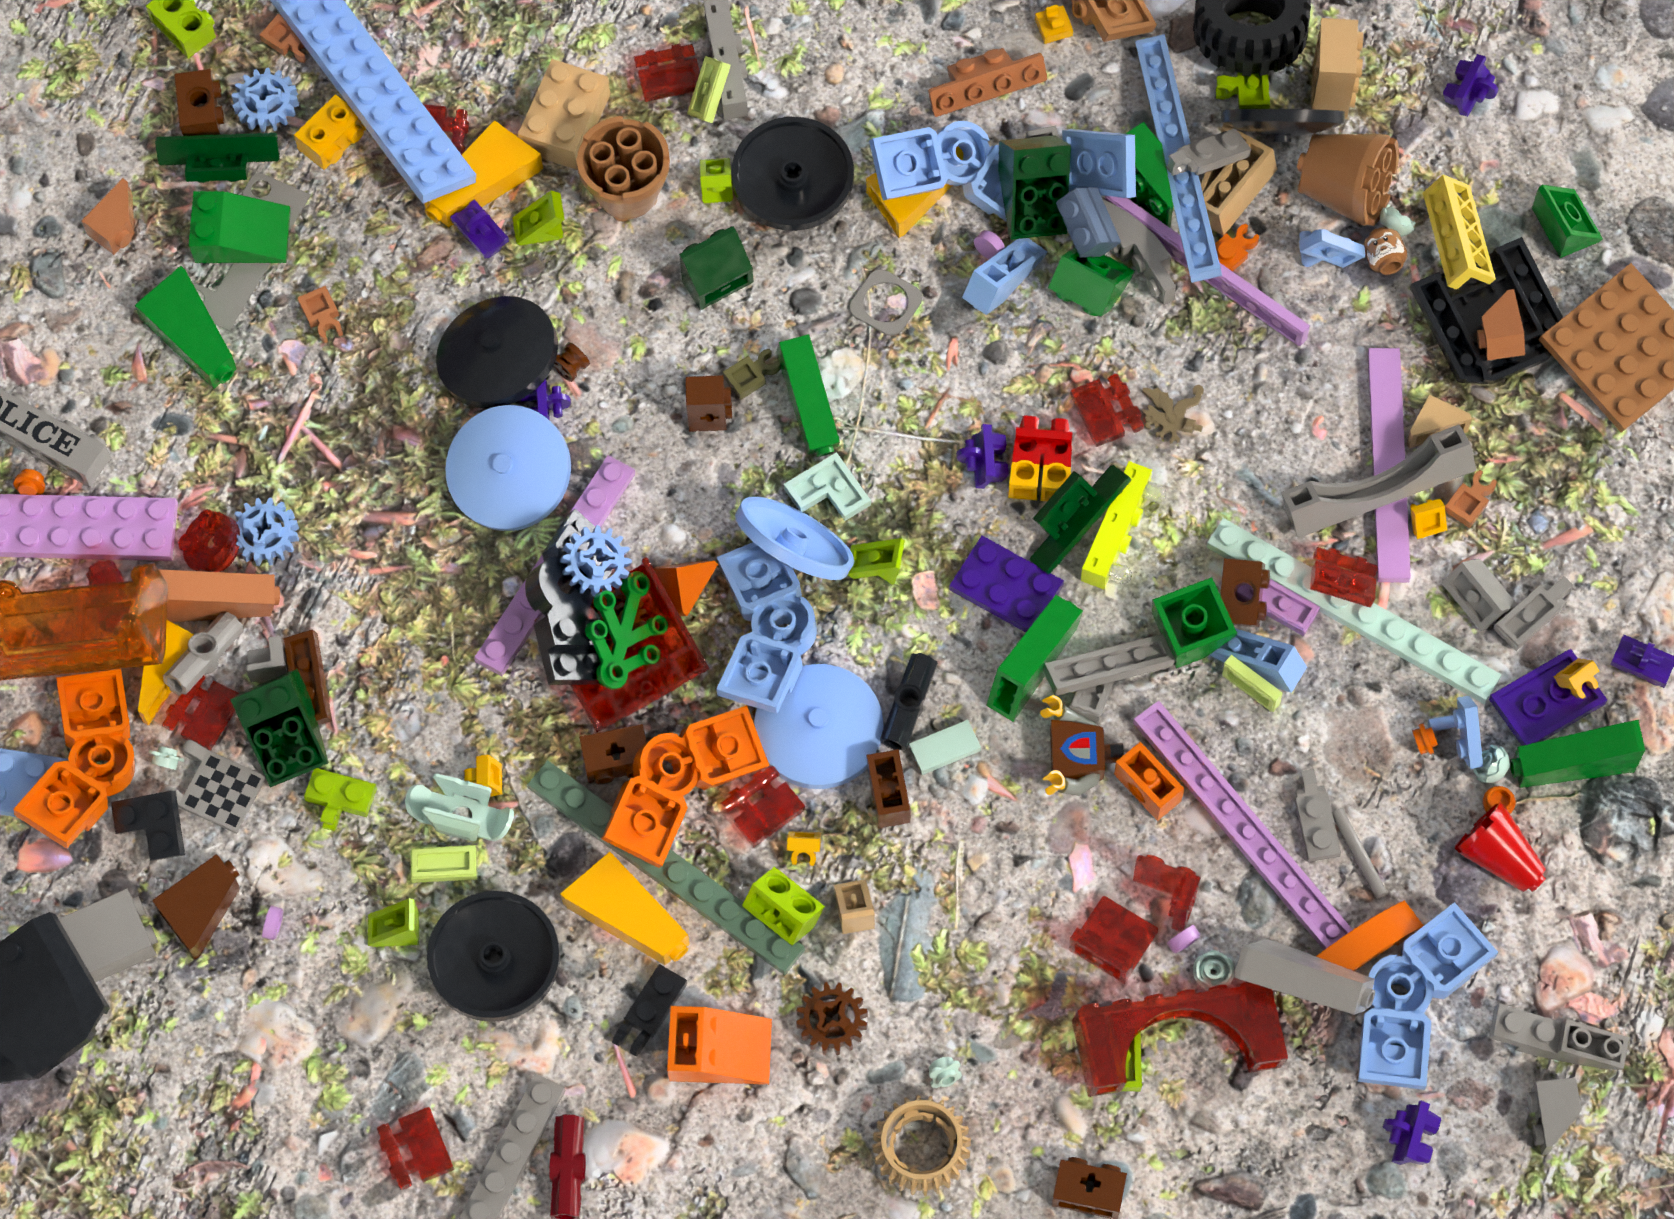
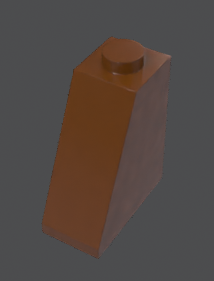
M217 854L152 900L157 911L194 959L201 955L240 890L236 880L240 874L229 860L223 863Z

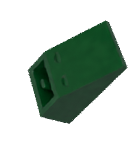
M1056 135L999 141L998 172L1008 234L1011 240L1067 234V227L1056 202L1069 193L1071 145Z
M298 669L240 692L230 699L270 788L329 763L319 725L315 718L313 704Z

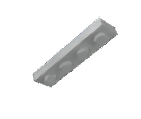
M1160 634L1045 663L1043 671L1054 695L1058 696L1173 667L1175 658L1164 635Z

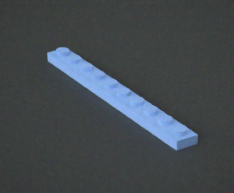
M1165 34L1137 40L1135 43L1157 138L1162 143L1167 166L1169 155L1177 152L1179 148L1191 144ZM1167 169L1173 206L1191 283L1222 276L1199 176L1195 172H1190V170L1172 176Z

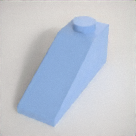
M1029 238L1015 240L973 271L962 298L985 315L989 314L1011 295L1044 259L1047 251Z
M1236 629L1237 635L1210 654V656L1223 663L1233 655L1274 687L1290 693L1293 692L1307 668L1295 646Z

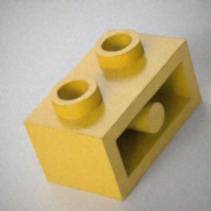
M335 94L294 134L297 149L325 170L330 164L336 163L342 157L343 151L352 143L358 142L366 129L350 106Z

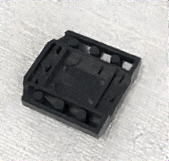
M1522 237L1495 248L1489 254L1496 278L1490 285L1471 277L1456 290L1447 286L1445 274L1438 272L1412 283L1409 287L1457 383L1494 384L1546 362L1552 356L1538 339L1558 323L1563 316ZM1514 289L1524 330L1525 355L1487 361L1485 348L1479 349L1477 330H1482V316L1507 290Z
M52 912L29 920L0 942L1 1084L41 1078L92 1041L97 1032L95 1027L102 1015L107 1014L110 1009L57 915Z

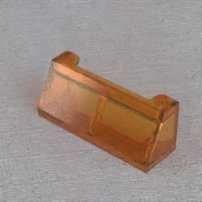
M153 563L133 567L130 573L133 581L33 592H22L14 582L0 580V681L162 664L166 648L168 584L156 565Z

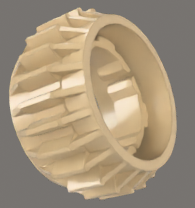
M917 1095L915 1101H910L906 1097L904 1098V1104L901 1106L894 1103V1111H884V1119L886 1121H878L877 1128L879 1132L873 1133V1140L878 1142L873 1145V1153L879 1154L875 1157V1164L883 1165L880 1168L881 1176L890 1175V1185L897 1182L899 1184V1191H903L906 1187L911 1189V1195H914L917 1190L922 1191L923 1195L927 1196L928 1190L932 1189L938 1194L939 1187L942 1185L950 1188V1179L959 1180L960 1173L958 1170H966L967 1163L963 1159L970 1158V1150L966 1148L971 1146V1138L965 1137L968 1134L969 1128L968 1126H961L963 1116H954V1106L947 1109L944 1107V1100L936 1103L933 1102L932 1096H929L927 1100H921L920 1095ZM925 1120L929 1123L936 1120L935 1124L937 1127L943 1129L949 1138L948 1157L942 1160L941 1165L932 1170L919 1171L911 1169L908 1172L907 1165L899 1161L894 1151L896 1134L901 1132L903 1126L912 1121ZM891 1135L890 1147H887L888 1139ZM954 1144H956V1151L952 1157Z

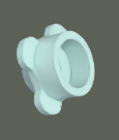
M159 746L157 752L152 750L148 752L153 754L151 764L176 770L178 761L184 762L183 758L176 757L178 750Z
M942 1057L935 1060L929 1066V1076L932 1078L930 1082L931 1087H948L960 1079L962 1076L961 1071L958 1070L961 1066L960 1062L954 1061L951 1057Z

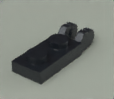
M659 964L624 1017V1022L616 1031L612 1043L620 1046L626 1040L633 1027L641 1032L632 1043L629 1052L637 1057L650 1037L653 1038L670 1012L671 1006H674L687 986V980Z

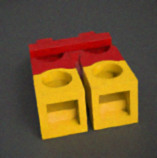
M1024 415L1022 417L1020 426L1016 427L1008 498L1037 500L1039 467H1043L1040 501H1048L1071 475L1073 432L1069 430L1068 419H1052L1051 430L1038 429L1039 418L1036 416Z

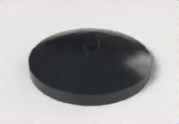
M1221 110V123L1242 131L1273 136V142H1291L1292 136L1318 133L1345 124V111Z
M782 117L761 124L742 140L732 162V185L736 198L742 208L756 221L779 230H805L827 222L844 207L850 197L854 183L853 159L845 141L829 126L804 117Z
M500 296L483 300L459 314L442 335L436 354V366L439 377L449 393L466 405L486 409L510 405L531 394L549 375L558 352L557 333L545 311L530 300L515 296Z
M504 891L476 893L455 903L436 923L427 947L428 971L437 993L453 1010L468 1018L480 1021H504L530 1011L544 999L552 988L560 965V947L557 934L547 915L540 907L527 898Z

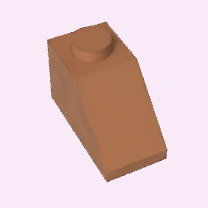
M124 178L82 220L87 235L113 255L120 248H125L135 234L133 195L128 182Z
M1514 289L1507 290L1482 316V330H1477L1479 349L1485 348L1487 361L1525 355L1524 330Z

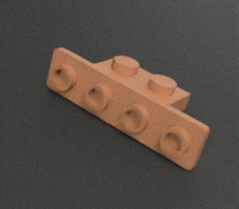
M1004 48L992 49L983 55L971 59H961L955 64L947 66L948 75L952 81L930 88L928 93L932 112L935 117L1046 81L1047 73L1044 57L1041 53H1036L1012 61Z

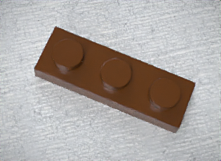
M312 629L283 638L288 670L290 672L298 669L311 698L318 725L331 722L332 716L318 633Z

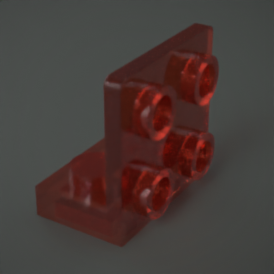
M1138 855L1133 881L1173 895L1168 916L1173 917L1171 928L1182 932L1186 928L1197 899L1201 877L1197 876L1193 870L1187 867L1178 866L1175 868L1164 864L1165 862L1157 856L1146 855L1145 857Z
M1103 896L1081 929L1077 927L1070 937L1069 950L1125 984L1158 934V928L1108 897Z

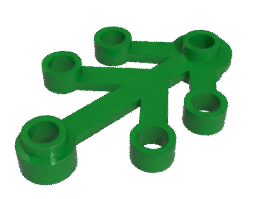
M639 571L629 573L626 579L621 580L623 583L621 590L627 598L620 623L613 609L616 604L615 595L611 591L606 590L597 593L593 600L594 606L600 611L604 622L596 620L588 623L585 628L586 636L592 640L601 661L596 671L597 679L601 685L608 689L621 688L626 683L630 671L642 665L657 663L660 659V651L655 645L643 646L639 649L637 655L625 660L624 657L627 647L651 635L664 634L668 629V622L665 617L657 615L650 617L646 624L632 630L640 598L647 594L650 587L649 578ZM603 596L607 599L606 606L603 604L602 601ZM655 621L659 624V630L655 628ZM595 626L599 629V635H596L594 632ZM608 631L614 643L612 652L605 640ZM647 650L651 653L650 660L647 657ZM612 669L615 670L616 677H614Z

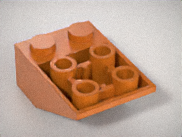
M671 1006L667 1065L669 1081L769 1085L772 1019L708 1007Z

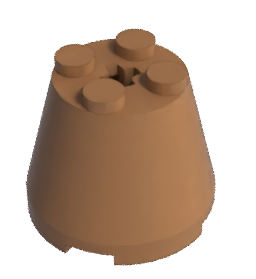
M623 116L603 120L589 129L583 136V142L580 145L576 158L578 174L583 185L605 212L622 222L638 218L656 205L657 198L670 168L669 149L661 132L647 121L643 123L636 120L623 119Z
M1314 133L1310 139L1307 153H1301L1298 159L1297 170L1302 172L1298 192L1305 194L1357 224L1374 226L1380 220L1381 209L1387 206L1391 197L1387 193L1391 186L1392 174H1396L1398 169L1399 146L1397 139L1385 134L1320 135Z

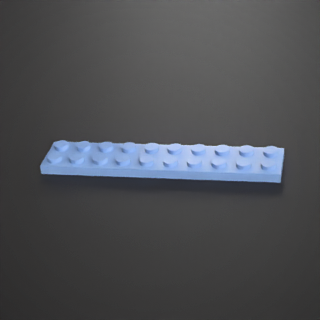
M271 0L272 4L422 204L476 183V173L344 0Z

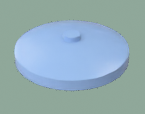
M517 405L492 407L472 417L454 437L446 459V481L456 505L476 523L499 531L521 530L545 519L562 500L570 480V453L567 443L557 427L539 412Z
M748 497L741 502L736 511L735 518L741 530L762 550L789 567L818 578L841 580L848 575L854 564L852 552L836 534L814 518L789 505L764 497Z
M827 664L802 666L803 668L791 694H786L778 714L757 708L754 726L770 765L769 768L779 777L791 784L808 789L838 787L854 780L867 769L866 755L878 753L881 746L880 737L883 732L882 710L872 689L854 673L841 667Z

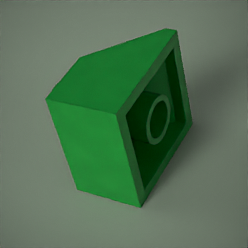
M1073 248L1062 255L1048 288L1056 292L1055 295L1058 298L1068 302L1073 301L1082 306L1083 311L1102 317L1113 308L1132 279L1135 270L1105 254L1100 257L1080 258L1076 248Z
M1212 577L1152 599V615L1175 658L1174 665L1176 669L1206 658L1237 635V631Z

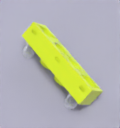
M1128 461L1124 473L1131 478V482L1108 507L1082 567L1081 581L1103 590L1108 580L1119 584H1127L1132 579L1131 569L1116 561L1119 554H1126L1132 536L1128 534L1131 527H1137L1141 520L1143 509H1140L1143 499L1153 503H1162L1167 497V491L1162 485L1151 482L1152 469Z

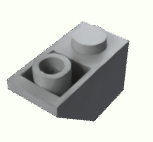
M1576 1078L1536 1081L1531 1092L1527 1094L1529 1112H1535L1536 1125H1533L1532 1129L1535 1145H1540L1541 1155H1548L1581 1112Z

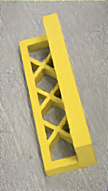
M1442 175L1423 192L1447 286L1457 290L1471 277L1490 285L1496 278L1471 188L1465 183Z

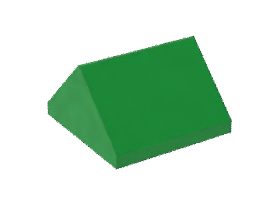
M1543 184L1538 188L1532 210L1560 258L1603 240L1575 189Z

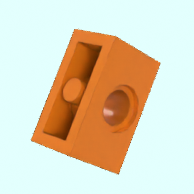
M1141 742L1116 761L1114 775L1157 821L1182 801L1184 787Z

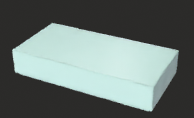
M969 720L909 743V749L921 775L981 751V746Z

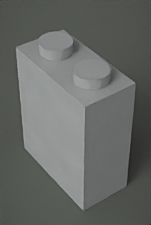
M128 889L59 918L95 982L157 955L153 947L154 944L158 943L151 924L145 926L141 916L146 914L139 896L133 898Z

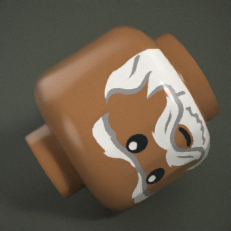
M1376 228L1370 232L1363 243L1365 246V257L1374 272L1384 275L1394 274L1403 267L1408 257L1402 237L1394 229Z

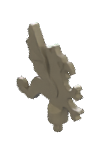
M1195 385L1193 394L1196 396L1178 401L1174 409L1173 399L1169 398L1167 392H1162L1159 388L1153 390L1143 388L1142 393L1158 409L1156 410L1152 405H1148V410H1142V413L1146 416V429L1151 430L1150 425L1152 424L1155 427L1161 426L1163 428L1161 432H1156V438L1161 437V440H1163L1164 436L1170 432L1172 437L1169 443L1172 444L1174 441L1180 442V438L1176 434L1177 431L1193 433L1196 430L1202 432L1203 426L1196 424V420L1185 418L1184 416L1187 409L1200 403L1201 396L1204 394L1203 386Z

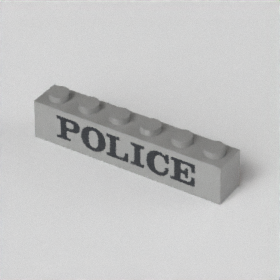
M0 386V440L91 488L111 459L106 442L97 435L91 434L88 436L80 432V428L68 420L64 422L57 420L46 408L42 406L35 408L29 405V402L23 396L15 392L10 395L3 391V388Z

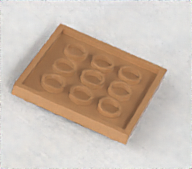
M1632 263L1538 339L1621 433L1674 390V310Z

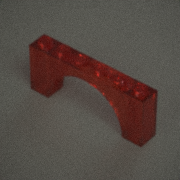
M1247 981L1241 983L1240 987L1228 988L1227 985H1216L1209 988L1206 992L1196 993L1194 989H1188L1176 993V996L1165 998L1163 994H1154L1145 997L1144 1001L1132 1002L1131 999H1120L1114 1001L1110 1006L1100 1007L1098 1003H1091L1081 1006L1072 1019L1088 1097L1121 1092L1127 1083L1125 1065L1132 1040L1147 1027L1168 1019L1185 1018L1198 1020L1220 1030L1237 1046L1244 1057L1249 1073L1281 1068L1288 1059L1272 989Z

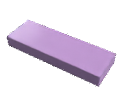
M1271 579L1269 588L1263 589L1262 601L1267 602L1266 616L1304 636L1319 613L1320 607ZM1243 585L1237 590V598L1241 602H1247L1253 596V588L1250 585Z

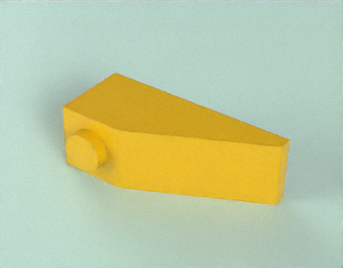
M165 618L159 626H155L150 631L147 638L148 643L146 644L138 713L143 723L147 725L151 723L172 692L163 682V675L188 649V641L194 635Z

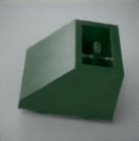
M734 226L726 230L720 229L715 231L707 240L699 244H691L679 254L682 283L700 311L754 282L752 265Z

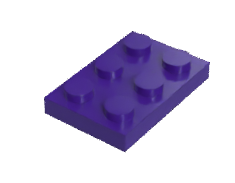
M982 535L952 580L949 590L1018 629L1027 632L1054 596L1058 595L1064 585V580L1052 573L1046 574L1037 565Z
M1571 648L1490 695V702L1521 746L1544 741L1606 705L1607 698L1600 688L1591 689L1587 686L1586 682L1582 684V691L1586 696L1583 699L1573 696L1570 689L1559 687L1553 676L1578 659Z

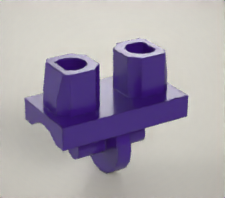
M1477 54L1474 61L1460 60L1456 67L1455 75L1457 80H1462L1461 85L1447 83L1443 91L1445 102L1457 106L1460 115L1468 117L1476 101L1482 103L1485 98L1493 99L1498 93V87L1493 83L1495 76L1484 65L1486 57Z
M475 199L464 210L450 217L452 223L484 259L494 256L501 250L502 246L509 242L508 236Z
M546 379L536 390L521 399V402L537 400L538 407H530V409L539 412L549 421V410H553L555 418H560L563 416L562 410L571 405L570 396L561 393L560 386H553L552 394L548 395Z
M982 424L981 431L973 434L972 439L965 440V447L959 449L956 453L957 460L960 463L966 464L967 471H974L975 488L985 489L990 482H1003L1009 475L1007 462L994 461V454L1002 455L1006 450V435L992 432V425Z
M1623 634L1610 665L1620 671L1642 678L1655 686L1665 688L1674 667V656L1654 648V643L1649 642L1647 645Z
M1421 1100L1418 1102V1105L1409 1104L1406 1106L1405 1111L1397 1110L1395 1119L1384 1120L1382 1127L1391 1133L1389 1143L1396 1145L1391 1162L1399 1165L1409 1162L1424 1165L1431 1161L1432 1146L1420 1141L1422 1133L1430 1136L1437 1133L1441 1117L1429 1111V1103Z

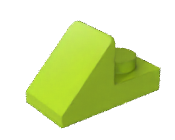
M730 158L700 160V182L703 203L732 201Z
M550 190L512 217L517 245L522 246L563 238L561 222L565 218L559 192Z
M897 538L851 545L850 551L854 557V564L848 576L852 579L879 576L891 585L895 584L900 570L905 540Z

